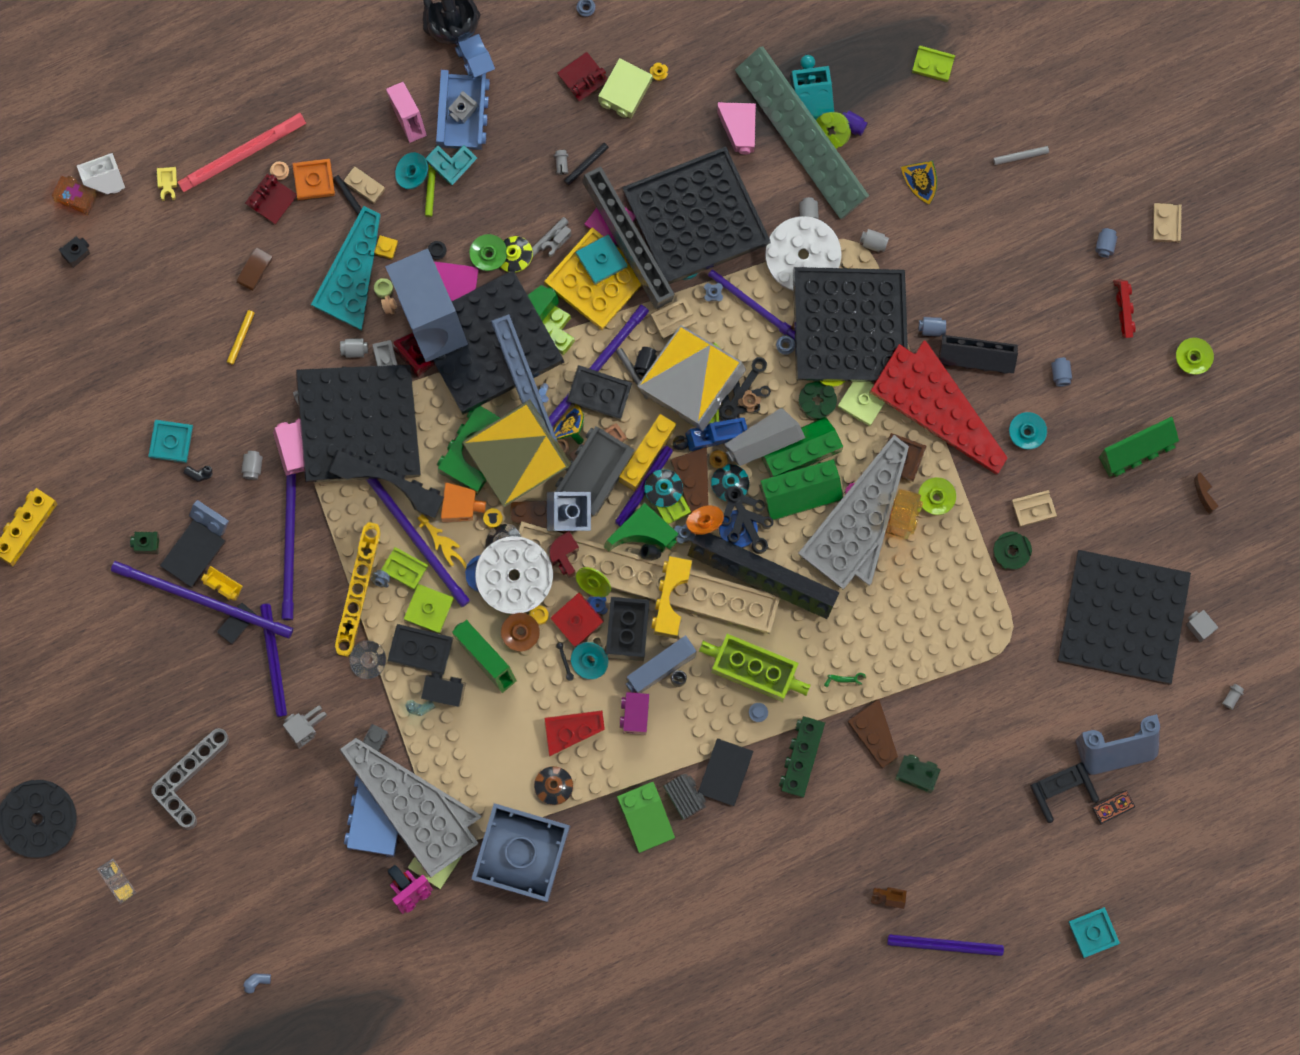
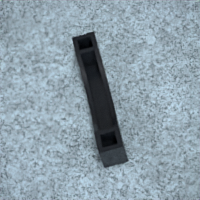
M342 448V451L336 450L328 467V472L344 479L363 476L384 479L395 485L406 495L414 510L432 518L436 517L444 498L439 495L441 491L432 487L427 490L422 487L423 483L414 479L412 482L405 480V475L395 472L393 475L387 472V467L377 464L375 467L370 464L371 460L362 456L357 459L352 456L353 452Z

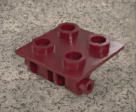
M588 52L557 72L579 102L603 86L608 80L605 70L599 68Z
M267 174L245 204L276 225L295 200L297 194L278 182L274 175Z

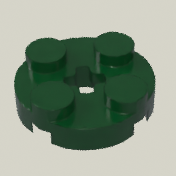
M820 381L806 384L801 390L798 404L808 418L821 420L832 414L835 410L837 397L832 386H826ZM816 396L823 400L819 405H815V401H812Z
M1014 531L1002 534L995 542L993 548L995 561L1005 570L1023 568L1030 560L1032 554V546L1028 538ZM1010 546L1013 549H1017L1015 556L1008 554L1007 551H1009Z

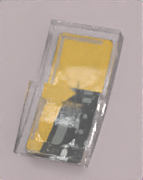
M114 858L97 869L120 904L137 893Z

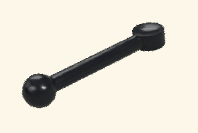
M558 642L556 648L560 651L567 672L566 679L572 681L574 675L570 672L563 651L564 645L562 642Z

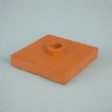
M330 159L292 163L297 200L335 196Z

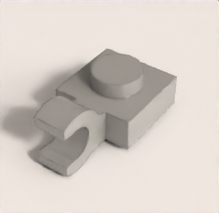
M567 226L563 229L559 228L555 232L552 242L547 241L542 244V251L546 247L552 249L548 254L549 257H552L555 251L571 237V230Z

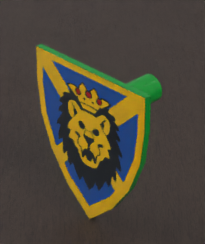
M933 161L901 166L903 176L912 192L921 200L930 204L937 189V175Z
M575 405L556 425L554 434L557 440L571 436L578 445L583 443L584 439L579 433L583 425L584 414L580 407Z

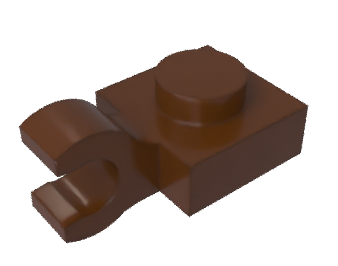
M887 887V891L874 888L873 895L877 896H872L871 903L880 904L885 902L886 906L904 909L907 891Z

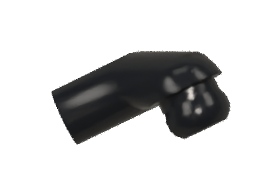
M207 465L198 471L187 466L183 474L197 482L209 479L213 474V470Z

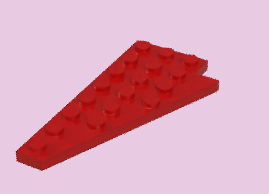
M925 340L922 341L915 354L899 344L870 390V393L997 475L1008 457Z

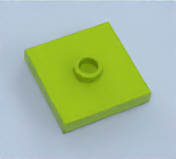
M418 584L404 620L440 634L454 597Z

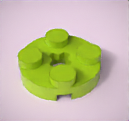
M828 112L816 119V122L836 149L848 142L851 129H849V122L844 115L838 112ZM834 126L836 134L830 135L828 128Z

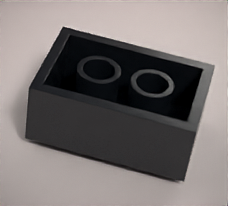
M611 597L606 646L608 658L644 661L649 600Z

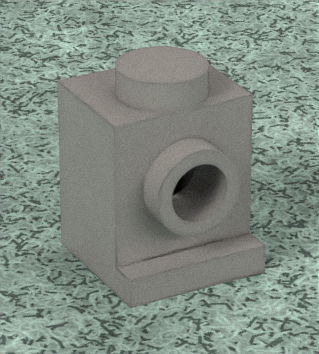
M462 91L448 108L451 112L449 115L456 122L460 120L465 123L479 106L477 102ZM460 105L465 106L463 110L458 109Z

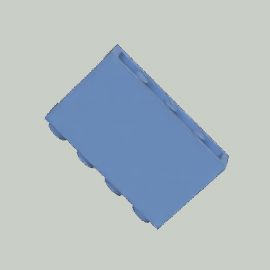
M441 70L436 144L439 147L460 149L465 145L468 149L482 150V144H486V133L483 132V126H487V115H484V108H488L489 97H485V91L489 90L490 79H486V73L474 78L472 75L449 74V70ZM462 91L477 102L479 106L465 123L460 120L456 122L449 115L451 112L448 109ZM460 105L458 109L463 110L465 106Z
M356 775L354 787L358 788L356 795L353 794L351 806H354L353 814H349L348 825L351 827L350 833L345 835L344 844L347 845L348 850L353 849L394 857L398 832Z

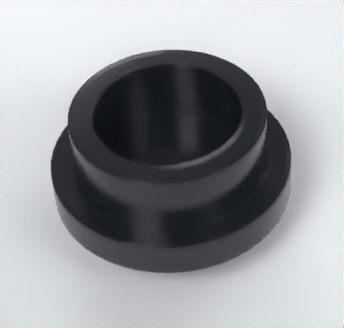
M434 241L428 246L432 259L440 260L446 255L447 249L444 243Z

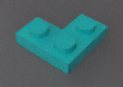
M437 145L425 159L452 186L473 164L477 157L463 145L451 158Z

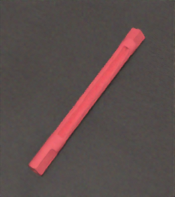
M301 113L294 115L187 175V177L177 182L179 187L185 192L304 126L306 122Z

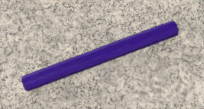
M268 603L262 604L260 606L262 617L273 621L271 605ZM264 629L277 717H284L287 715L276 637L275 633Z
M891 934L888 935L887 944L890 946L1002 956L1004 953V946L997 944Z

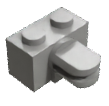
M317 706L305 716L303 714L300 716L299 713L296 715L291 714L284 720L286 722L283 724L285 731L299 749L315 738L316 731L313 727L327 716L325 712L320 713L322 711L321 706Z

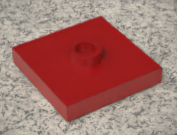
M581 593L576 594L551 617V620L574 647L582 643L604 623V620Z

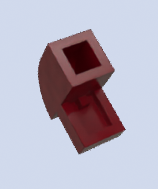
M570 531L556 538L550 548L551 565L554 566L560 563L558 565L560 572L563 576L567 575L568 578L575 576L576 573L568 557L579 551V546Z

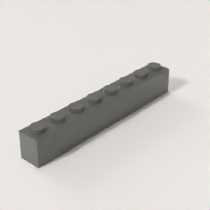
M600 166L584 174L582 183L655 310L672 302L675 295L602 167Z

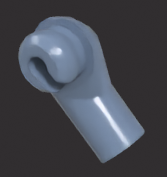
M252 974L243 984V987H245L244 991L251 994L258 984H270L271 974Z

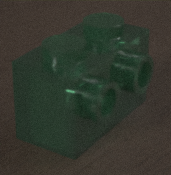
M904 755L895 780L932 793L941 769L937 768L938 765L935 763L919 761L920 758L915 755Z

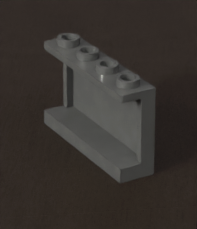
M595 426L594 429L590 428L586 434L587 441L585 444H581L575 453L577 457L574 462L571 460V465L565 469L568 472L564 478L560 477L557 481L555 492H591V514L597 516L636 450Z

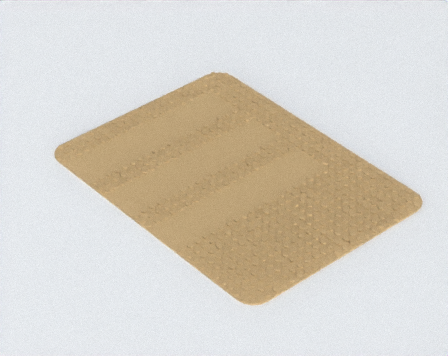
M838 239L841 247L839 268L879 269L876 260L868 249L862 247L858 242ZM806 249L798 252V256L801 259H807L809 253ZM766 262L723 276V278L780 321L792 326L794 321L793 291L781 286L772 277ZM715 280L674 293L672 302L656 310L651 301L640 304L645 306L649 313L617 349L622 348L633 366L635 365L639 350L644 346L655 349L658 357L672 336L664 340L662 339L651 318V314L685 298L693 316L697 320L696 324L687 329L712 344L716 343L723 351L743 363L746 371L739 379L740 387L751 372L752 361L755 358L762 357L767 362L766 370L757 375L748 390L768 386L771 390L770 396L768 398L760 397L761 403L758 413L738 414L736 419L744 417L749 429L778 409L783 408L799 423L801 428L818 421L808 418L798 404L801 390L806 384L815 381L796 380L795 349L791 354L783 355L776 348L777 340L782 336L788 335H783L776 326L724 287L721 290L723 295L722 301L707 302L704 298L706 295L704 286L707 283L716 285L717 282ZM640 305L619 311L603 330L591 321L563 330L575 339L569 350L562 355L564 363L534 378L538 391L543 383L548 384V390L545 395L549 400L546 403L543 402L548 417L569 393L577 366L589 368ZM783 343L782 347L787 349L789 345L787 343ZM615 351L599 372L632 383L622 418L619 420L580 407L584 414L583 425L579 433L584 439L582 445L587 441L586 434L590 428L594 429L597 426L602 430H606L617 423L627 437V440L623 443L637 450L661 414L676 423V429L666 443V446L670 447L673 453L662 468L675 473L671 459L693 451L689 450V446L684 451H676L672 445L673 439L679 435L686 437L685 433L689 429L696 427L683 420L674 411L662 407L651 399H645ZM761 364L755 365L757 369H762ZM436 373L412 381L421 475L420 477H405V480L412 482L414 479L423 483V488L429 490L432 487L441 491L439 495L444 497L445 482L454 485L458 484L438 473L439 466H437V463L442 455L446 456L449 451L447 447L451 440L455 441L458 437L457 431L461 424L465 425L468 421V413L462 415L441 374ZM846 381L839 386L833 387L837 397V404L835 410L827 416V419L836 429L842 442L843 450L841 453L815 464L834 459L840 476L843 497L845 496L847 486L859 479L887 444L891 433L927 446L914 482L900 478L871 585L868 586L855 575L843 590L798 555L840 501L774 520L773 526L770 529H764L761 524L757 523L758 536L768 542L767 550L763 554L757 555L840 592L828 619L780 598L771 632L767 634L671 606L673 611L681 616L677 639L654 634L655 629L651 628L653 617L658 616L659 611L655 610L656 601L611 588L605 602V607L608 609L607 613L604 615L598 613L604 620V623L593 633L603 634L607 641L611 597L649 600L644 661L608 658L606 672L597 679H585L575 672L571 664V654L575 647L551 620V617L576 594L581 593L586 600L589 597H595L586 593L578 585L576 578H568L567 575L563 576L560 573L553 572L551 589L545 599L539 604L547 609L548 620L545 624L539 626L540 635L537 643L526 651L512 650L506 646L501 636L502 625L512 614L504 613L491 607L479 592L469 587L466 582V569L456 557L451 556V561L454 566H451L443 554L441 545H439L438 550L435 549L433 537L426 525L421 528L418 526L421 522L417 518L423 513L414 510L409 499L399 488L384 479H378L449 575L470 599V602L462 608L455 599L453 600L440 632L442 635L453 637L443 678L458 677L462 678L461 682L466 683L460 707L421 699L426 675H431L432 672L387 662L397 624L429 632L433 631L404 620L415 590L391 577L387 588L378 587L371 581V577H373V572L382 569L393 548L396 547L428 564V568L419 582L420 585L453 597L451 592L366 480L314 482L349 586L363 527L368 522L378 524L380 528V540L363 605L361 621L368 641H374L380 645L377 651L379 655L385 652V667L379 665L378 669L415 775L480 814L482 817L467 827L474 838L480 840L484 838L494 803L539 817H546L708 760L711 757L717 738L745 747L795 729L797 720H802L803 716L822 720L987 662L1001 654L1010 642L1014 627L1011 611L946 442L887 403L883 405L871 426H868L838 408L839 403L853 381ZM516 388L481 406L502 418L522 403ZM733 389L728 393L730 402L734 398ZM763 389L761 393L767 395L768 391ZM819 396L812 399V401H815V405L823 402ZM571 404V405H570V407L565 411V413L560 417V419H559V420L556 422V424L552 427V428H553V431H554L556 425L559 423V421L563 418V416H564L570 409H572V408L575 406L574 404ZM726 410L725 414L727 416H730L732 412L730 410ZM571 436L563 438L569 444V453L580 446ZM681 440V441H678V442H675V443H676V445H677V444L683 443V442H685V441H684V440ZM726 443L707 448L709 505L719 507L723 514L727 501L718 498L712 490V476L718 468H714L710 464L709 456L714 450H722L726 453L728 451L725 446ZM464 445L462 450L464 460L470 466L481 471ZM568 453L566 456L569 459V461H571L572 459L570 458ZM760 457L740 467L746 471L750 482L745 496L764 501L759 485L761 480L770 478ZM728 458L727 464L739 466L735 461L731 462ZM563 470L513 502L547 501V492H555L557 481L560 477L564 478L568 471ZM930 478H944L955 488V505L945 514H930L919 503V489ZM733 479L727 480L728 484H734ZM618 480L597 516L591 514V531H570L572 536L605 545L606 540L619 528L615 521L634 491L621 484ZM486 481L478 496L476 495L475 500L486 501L485 512L491 508L498 509L502 513V524H507L506 531H510L514 527L519 531L520 525L511 522V503L504 507L488 481ZM645 494L634 513L646 503L660 516L655 505L648 500ZM934 495L933 499L935 501L940 500V497L938 495ZM442 501L435 518L425 516L432 526L443 530L442 533H437L438 536L450 538L460 546V548L451 547V549L458 553L467 565L472 558L481 555L486 549V538L488 534L494 535L496 533L495 529L485 525L483 520L484 513L474 512L472 521L441 522ZM743 503L746 510L769 517L766 505L762 512H755L753 506ZM756 503V507L761 509L762 505ZM689 515L675 522H672L669 525L673 529L677 525L684 526L686 525V521ZM768 520L764 521L765 525H770ZM719 527L716 530L710 532L711 534L721 538L719 534ZM370 529L366 535L373 538L376 536L377 531ZM504 532L498 533L494 537L493 542L509 536ZM693 541L684 542L683 544L677 542L671 550L667 548L663 553L661 552V557L656 559L663 563L664 561H669V556L691 560V571L763 591L687 556ZM629 542L615 547V549L640 556L641 547L645 543ZM750 544V545H749L748 547H746V548H743V549H746V550H748V551L754 553L753 550H752V548H751V545H752V544ZM756 545L758 550L762 549L761 545ZM368 548L366 549V551H363L364 555L366 556L368 555V553H371L370 549ZM360 566L357 569V573L360 576H364L368 572L366 566ZM516 569L511 570L508 574L512 581L517 580L520 575ZM357 584L353 587L352 591L354 594L359 595L363 592L364 588L362 585ZM467 619L510 666L517 681L506 691L501 693L455 639L452 631L457 624ZM518 628L517 633L523 634L524 629ZM726 634H730L799 663L794 676L795 679L811 685L807 696L790 689V691H787L783 702L711 673L716 660H714V657L699 652L703 640L720 647L724 642ZM686 635L697 651L693 660L677 669L685 672L687 675L686 683L681 687H675L671 682L673 674L671 673L643 691L642 693L649 694L647 734H629L627 732L623 734V728H620V716L624 717L625 709H621L622 697H626V692H630L626 686L628 682L626 680L627 676ZM589 636L582 643L587 642ZM595 639L593 643L599 645L601 641L599 639ZM558 642H562L564 645L563 651L570 672L574 675L572 681L566 679L567 672L560 651L556 648ZM373 652V655H374V658H375V661H376V664H377V663H378V657H377V655ZM589 656V659L591 661H594V658L592 656ZM858 673L866 675V679L861 676L857 677V680L862 683L860 686L855 684V682H836L831 680L828 687L824 686L829 674L855 677ZM755 703H762L768 709V716L762 722H755L749 716V709ZM603 710L605 730L549 757L544 718ZM547 767H561L570 774L573 780L572 794L562 804L548 805L542 802L535 793V779L539 772ZM555 781L550 783L552 788H556L558 785Z

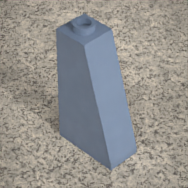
M685 635L628 675L626 686L631 693H642L693 660L697 651Z

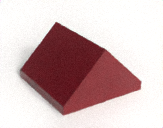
M413 333L393 342L394 351L406 365L411 366V371L417 378L435 365L433 360L425 361Z

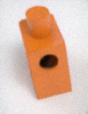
M445 482L441 522L472 521L474 512L485 513L486 501L475 500L476 491Z

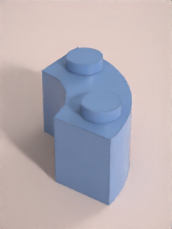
M479 34L456 43V53L459 58H463L465 62L464 67L468 75H472L475 78L495 69L489 52L486 50Z

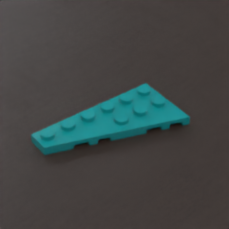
M365 206L361 209L311 303L312 307L360 331L363 328L381 218L379 213Z

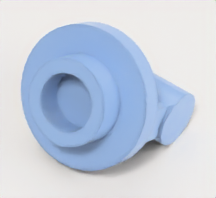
M543 383L539 389V394L542 402L546 403L549 400L545 395L548 390V384Z

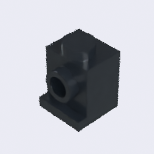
M75 236L58 250L61 256L74 268L90 254L88 249L90 245L83 237L79 239ZM76 246L78 247L77 251H72Z

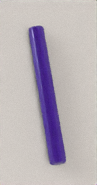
M665 445L616 519L615 524L620 527L632 516L645 496L647 478L653 472L662 470L673 453L670 447Z

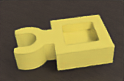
M176 167L157 168L158 188H163L160 194L162 201H165V195L168 193L171 194L172 200H175L176 195L172 188L177 187Z

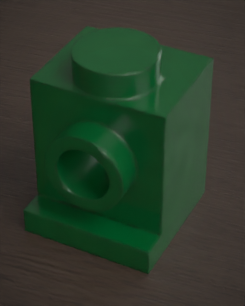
M135 532L134 536L130 538V548H134L135 554H158V532ZM141 539H147L146 544H141L140 541Z

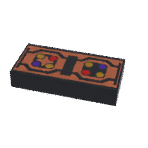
M1125 790L1093 806L1092 810L1101 825L1135 808V805L1128 791Z

